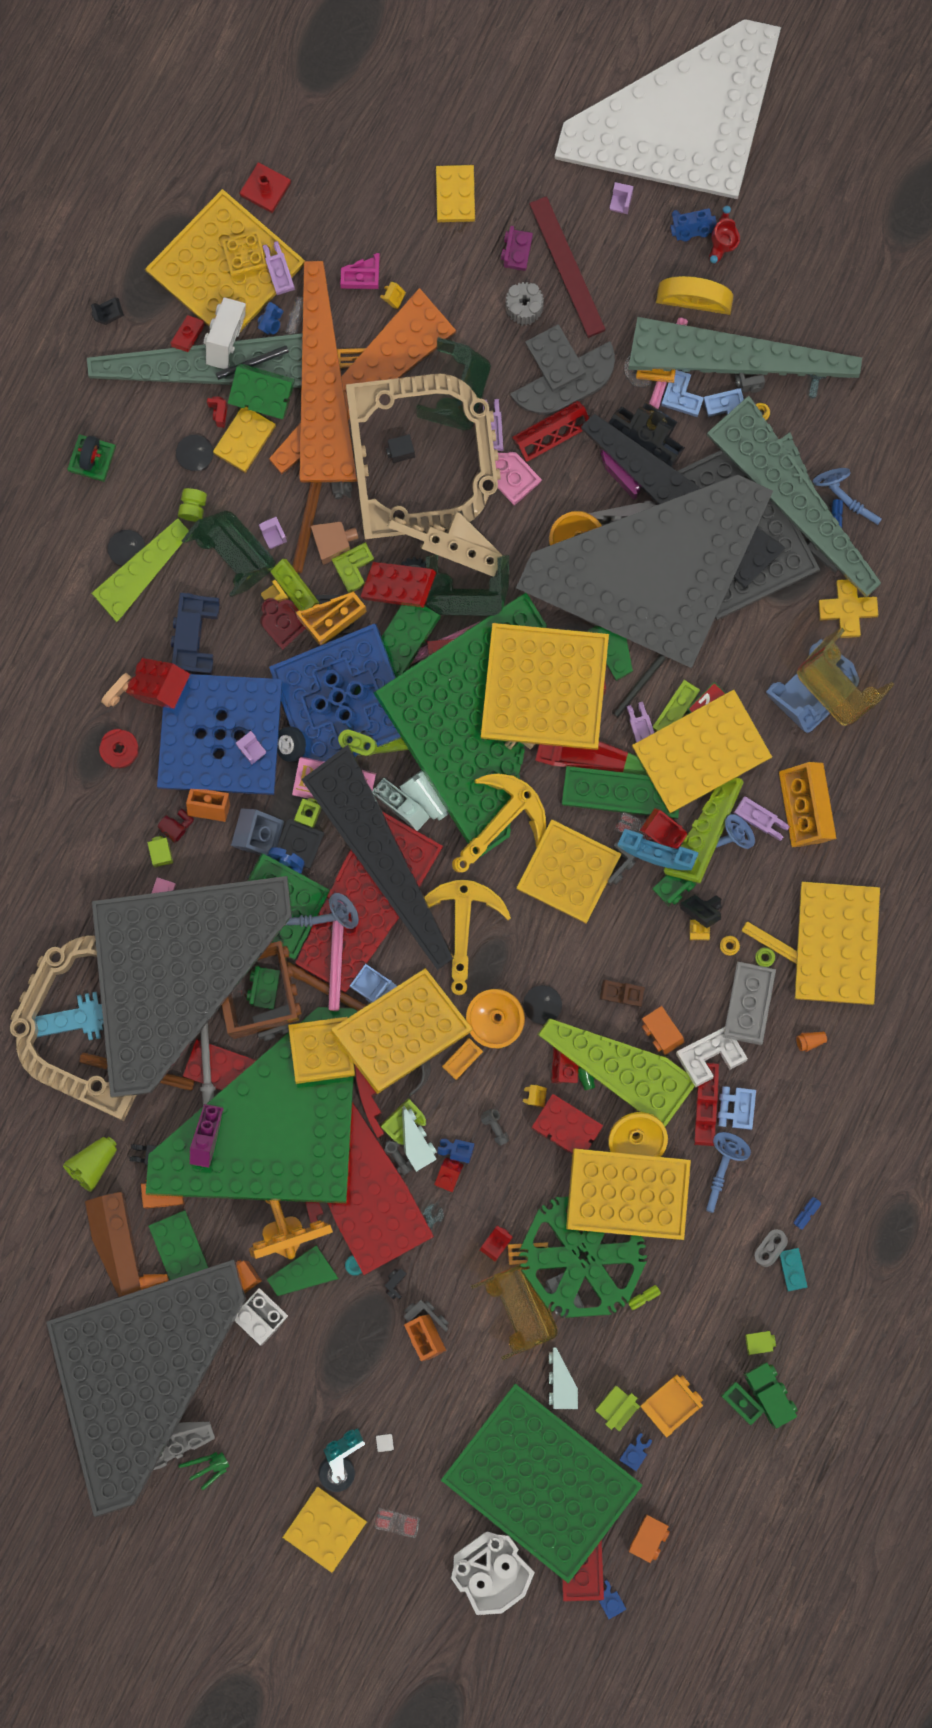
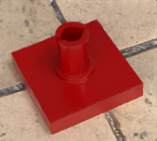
M258 162L239 194L246 200L273 213L291 184V179Z

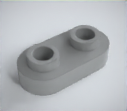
M778 1229L769 1232L755 1251V1260L759 1265L769 1267L776 1261L788 1243L785 1233ZM777 1239H781L779 1244H775ZM765 1255H769L767 1260H763Z

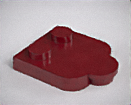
M268 598L262 603L261 610L263 615L261 616L260 624L278 647L283 650L306 629L297 618L296 612L299 609L288 599L277 601L274 598Z

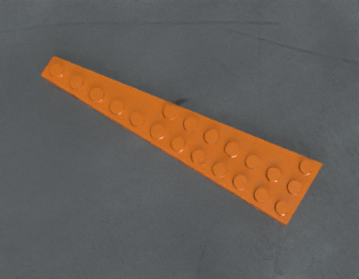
M304 261L300 482H358L323 261Z
M420 288L341 376L348 420L350 416L346 384L401 378L456 333V329ZM301 423L269 458V461L281 475L300 460Z

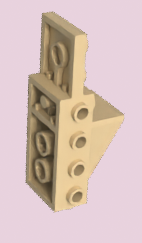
M457 511L453 514L447 532H444L446 528L434 524L433 527L428 526L427 531L424 532L423 527L416 524L410 527L406 525L405 520L395 517L394 520L390 519L387 526L389 528L422 540L421 549L493 577L496 571L502 568L504 562L502 554Z

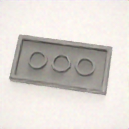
M737 961L723 1038L757 1045L763 1044L776 969Z

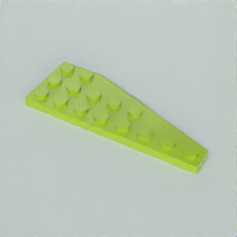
M548 1019L537 1034L638 1112H645L656 1116L665 1127L694 1088L689 1075L666 1057L553 1019Z

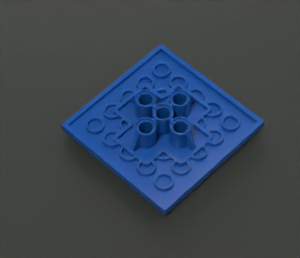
M372 624L269 667L273 679H282L281 702L290 727L298 728L305 737L306 749L303 757L327 761L343 749L339 744L338 738L344 730H353L374 738L377 747L401 738L373 693L396 678L377 624ZM336 675L337 680L331 685V677ZM360 686L361 692L358 695H354L355 688ZM342 693L343 699L337 703L336 698L338 694ZM325 701V707L319 710L320 702ZM346 711H349V718L347 720H343L344 713ZM351 736L347 739L348 743L353 741ZM370 743L365 744L367 750L370 748Z
M190 674L175 708L163 707L157 788L174 790L205 789L228 793L274 795L282 679ZM226 713L227 718L224 721H219L217 719L219 714ZM205 731L207 734L203 739L197 738L198 732ZM251 731L265 749L266 754L251 765L236 745L237 740L235 736L238 733L246 735ZM219 732L226 733L225 738L222 740L216 739V735ZM223 751L225 754L223 758L216 759L214 757L215 753Z

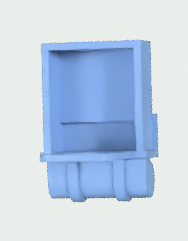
M367 964L363 966L350 985V988L365 997L370 1003L397 987V985L392 983V980L387 979Z

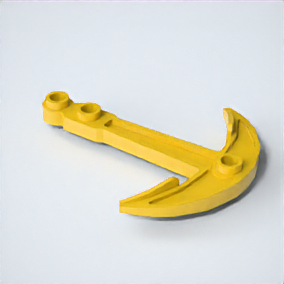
M490 774L475 779V784H485L496 789H503L511 795V798L478 837L473 838L461 851L460 857L453 860L452 867L456 872H466L469 869L470 863H474L485 852L487 846L523 810L531 818L529 824L534 833L536 847H538L546 831L545 810L537 793L526 782L514 776L504 774ZM525 792L529 793V797L527 799L524 797ZM474 847L478 849L477 854L473 853ZM461 861L465 863L464 868L460 867Z
M455 880L439 885L424 898L429 908L441 904L440 901L455 900V955L452 962V978L454 982L451 985V989L455 995L460 996L467 991L465 981L468 978L467 948L471 902H484L486 906L498 911L507 920L511 919L502 899L488 887L474 881ZM462 886H466L468 888L466 893H462L460 891V888ZM458 964H462L464 966V969L462 971H458L456 969V966ZM459 983L463 985V989L461 991H458L455 988V986Z

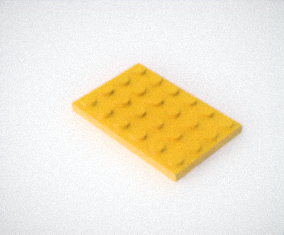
M735 690L728 692L632 745L669 814L772 758Z
M801 882L794 999L874 1005L880 887Z
M425 968L332 1028L330 1032L378 1094L472 1031V1027Z
M573 1149L566 1229L684 1240L691 1160Z

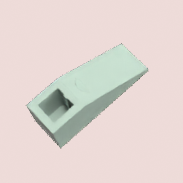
M385 778L373 789V794L414 830L418 831L430 818L418 803Z
M403 1106L404 1152L417 1172L436 1160L434 1154L437 1151L431 1142L427 1144L424 1137L427 1135L421 1125L419 1127L416 1126L414 1120L417 1118L411 1109L407 1110Z
M553 1348V1352H549V1364H553V1372H549V1384H553V1392H549V1405H553V1409H578V1388L557 1348Z

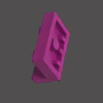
M510 226V231H506L504 239L507 247L502 249L501 260L504 261L505 268L526 271L533 233L514 230V226Z

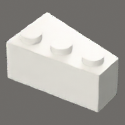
M224 297L222 303L217 305L216 318H212L210 333H206L204 338L207 365L221 369L229 368V354L234 352L235 347H233L236 337H239L245 318L246 303Z

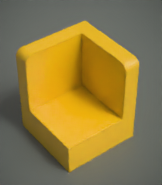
M276 580L272 581L273 585L261 593L264 600L268 598H274L277 601L288 599Z

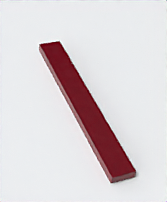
M547 196L529 203L587 338L605 332L603 322Z

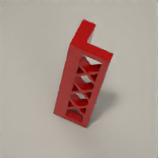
M576 401L516 434L512 439L519 447L524 460L528 462L582 432V425H574L576 419L583 415L585 421H587L589 416L585 407L579 401ZM562 426L569 427L566 434H558ZM544 436H552L550 443L542 444ZM530 444L536 445L534 451L527 455L525 447Z

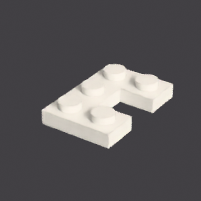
M725 1027L676 1052L678 1059L695 1087L713 1079V1074L705 1061L720 1053L729 1070L747 1061L748 1058L737 1040L723 1038Z

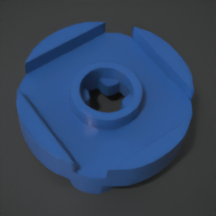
M270 848L267 856L300 874L302 873L305 865L302 858L294 853L291 856L285 854L287 850L282 848Z

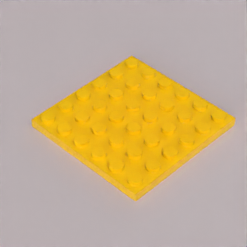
M222 189L145 270L198 318L204 320L205 324L209 327L212 318H216L217 305L222 303L224 297L246 303L245 318L240 330L241 332L276 295V291L268 268L231 277L222 240L258 231L262 247L267 245L270 256L277 255L274 242L278 241L281 252L284 253L291 278L304 266L305 260Z
M492 623L481 739L598 750L609 634Z

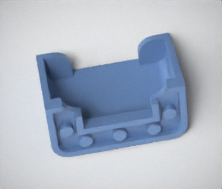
M822 639L811 646L809 657H812L825 647L823 651L811 658L785 685L781 682L773 683L766 691L768 697L806 733L811 732L859 684V677L854 664L830 645H827Z

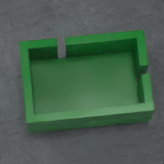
M240 363L236 367L228 404L245 408L248 405V410L284 419L290 402L288 398L292 394L295 379Z
M762 1363L744 1373L743 1376L758 1403L765 1410L764 1413L772 1428L777 1429L797 1418L796 1412L798 1409L793 1401H788L785 1395L788 1392L784 1384L777 1382L775 1376L778 1374L774 1366Z

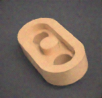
M127 673L123 674L104 695L101 702L107 707H114L119 702L120 695L124 691L126 692L132 677Z

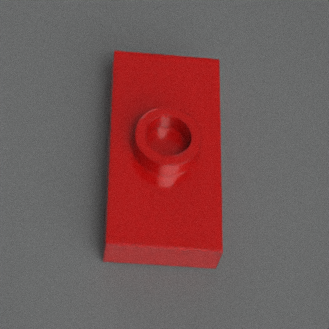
M187 315L170 342L171 347L189 352L205 326L204 320Z

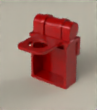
M654 808L639 830L651 839L652 842L674 849L679 848L687 836L686 831L681 825H678L665 813Z

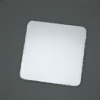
M392 1434L376 1436L378 1452L394 1450Z

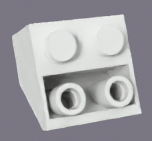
M259 1288L241 1307L234 1321L262 1346L276 1332L288 1315Z

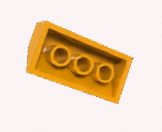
M807 762L779 771L791 846L800 847L837 839L824 764Z

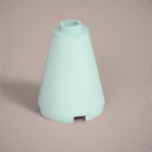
M422 770L399 786L401 791L418 803L433 820L436 818L441 820L448 815L445 806Z

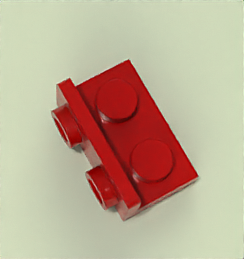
M553 1047L551 1083H577L578 1065Z

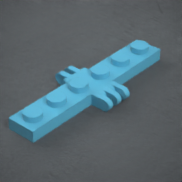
M93 992L94 1000H90L89 993H86V1002H83L82 995H77L78 1009L37 1016L35 1018L39 1030L37 1037L83 1029L84 1034L88 1033L89 1041L93 1040L92 1032H95L96 1038L100 1039V1030H104L102 1004H99L97 992Z

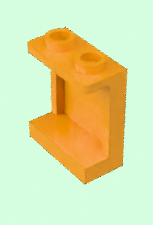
M675 1375L640 1405L642 1410L666 1438L698 1409L703 1407L701 1404L703 1399L696 1391L691 1392L688 1388L690 1383L683 1375L681 1377Z

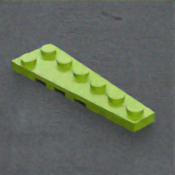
M179 519L171 523L91 593L115 622L124 615L189 536V530Z
M734 778L716 788L709 801L704 805L700 817L692 824L693 828L680 846L699 852L692 870H677L665 867L664 873L666 875L701 883L725 827V819L730 815L744 783L742 779Z

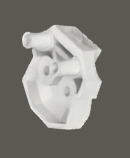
M484 1532L454 1555V1568L451 1579L460 1592H466L476 1615L503 1613L526 1595L535 1572L517 1554L519 1549L510 1536ZM487 1552V1565L475 1561ZM504 1562H507L510 1567L508 1570L502 1569V1564ZM483 1581L485 1583V1586L483 1588H478L477 1582Z

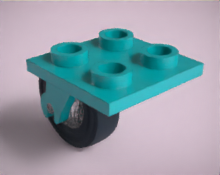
M358 1428L346 1432L343 1438L330 1442L324 1449L326 1458L320 1464L318 1476L321 1484L329 1491H344L354 1481L355 1469L352 1462L346 1456L365 1445Z

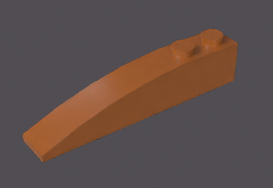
M113 1193L85 1201L92 1241L118 1297L140 1291V1272L124 1193Z

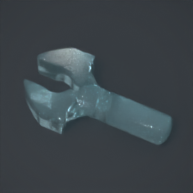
M807 374L812 377L809 397L816 398L819 381L822 378L826 379V377Z
M434 1204L425 1208L423 1213L427 1217L426 1222L430 1230L435 1222H442L444 1217L443 1210L440 1208L438 1215L431 1218Z

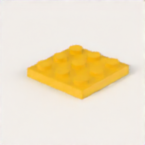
M347 1017L288 1025L296 1084L355 1076L353 1061L330 1032L332 1028L346 1020Z
M317 1487L282 1538L333 1573L367 1521L320 1487Z

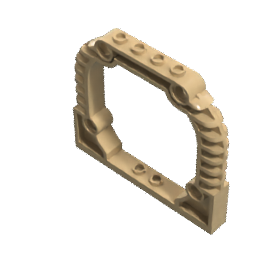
M430 374L346 384L364 538L372 539L405 535L387 526L390 519L394 520L393 514L396 510L403 511V520L406 521V525L412 527L413 524L423 527L424 532L427 531L428 526L433 527L434 524L448 529L455 511L459 512L468 522L474 520L485 507L489 495L496 492L498 488L497 480H501L500 469H496L495 461L499 460L498 451L493 446V442L496 441L495 430L491 429L494 415L493 410L489 411L488 403L484 399L477 398L474 391L465 382L447 374ZM382 394H387L390 397L388 405H382L379 402ZM428 394H448L460 400L464 415L475 426L480 472L475 475L472 481L473 495L460 506L419 513H408L402 506H394L392 509H389L376 499H368L365 477L369 476L368 466L363 464V457H366L365 445L361 446L359 422H366L378 407L389 409L393 406L394 399ZM478 402L484 406V410L480 414L474 411V405ZM485 480H491L493 483V487L489 491L483 489V482Z
M83 936L67 942L61 949L51 947L44 956L40 957L37 963V972L31 975L28 981L30 986L27 992L24 991L19 1000L21 1004L18 1010L15 1009L11 1015L10 1032L16 1037V1050L19 1060L24 1069L33 1078L124 1121L136 1095L111 1098L109 1082L102 1077L93 1076L86 1081L47 1063L40 1057L34 1047L39 1031L35 1018L56 975L67 972L76 958L86 956L97 957L95 936ZM59 953L61 959L56 963L52 962V956ZM25 1024V1032L18 1034L17 1027ZM101 1082L102 1089L95 1092L93 1090L94 1083Z

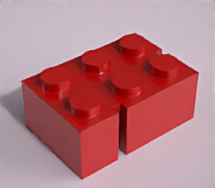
M142 658L136 666V676L128 683L126 693L143 703L174 709L190 673L173 663Z
M552 1094L531 1129L545 1138L550 1134L552 1136L550 1138L551 1142L568 1153L573 1154V1149L589 1150L592 1145L589 1143V1140L594 1142L603 1125Z

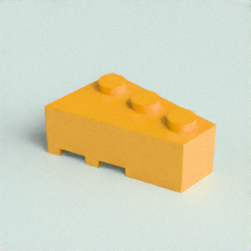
M351 592L331 599L329 602L314 605L312 608L303 611L300 610L296 612V615L321 646L329 642L367 611L366 606L358 596Z

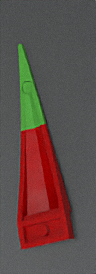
M601 741L598 743V750L539 744L535 761L553 766H570L648 775L636 755Z

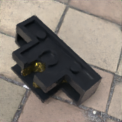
M645 402L643 407L640 406L635 415L621 406L609 421L610 425L670 467L677 463L685 447L670 438L678 422L648 402Z

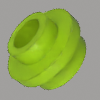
M761 948L757 951L755 960L759 966L769 967L775 961V954L769 948ZM766 954L769 957L768 961H763L761 956Z

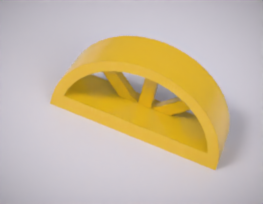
M685 276L671 277L659 283L656 303L731 315L733 293L724 285L711 280Z

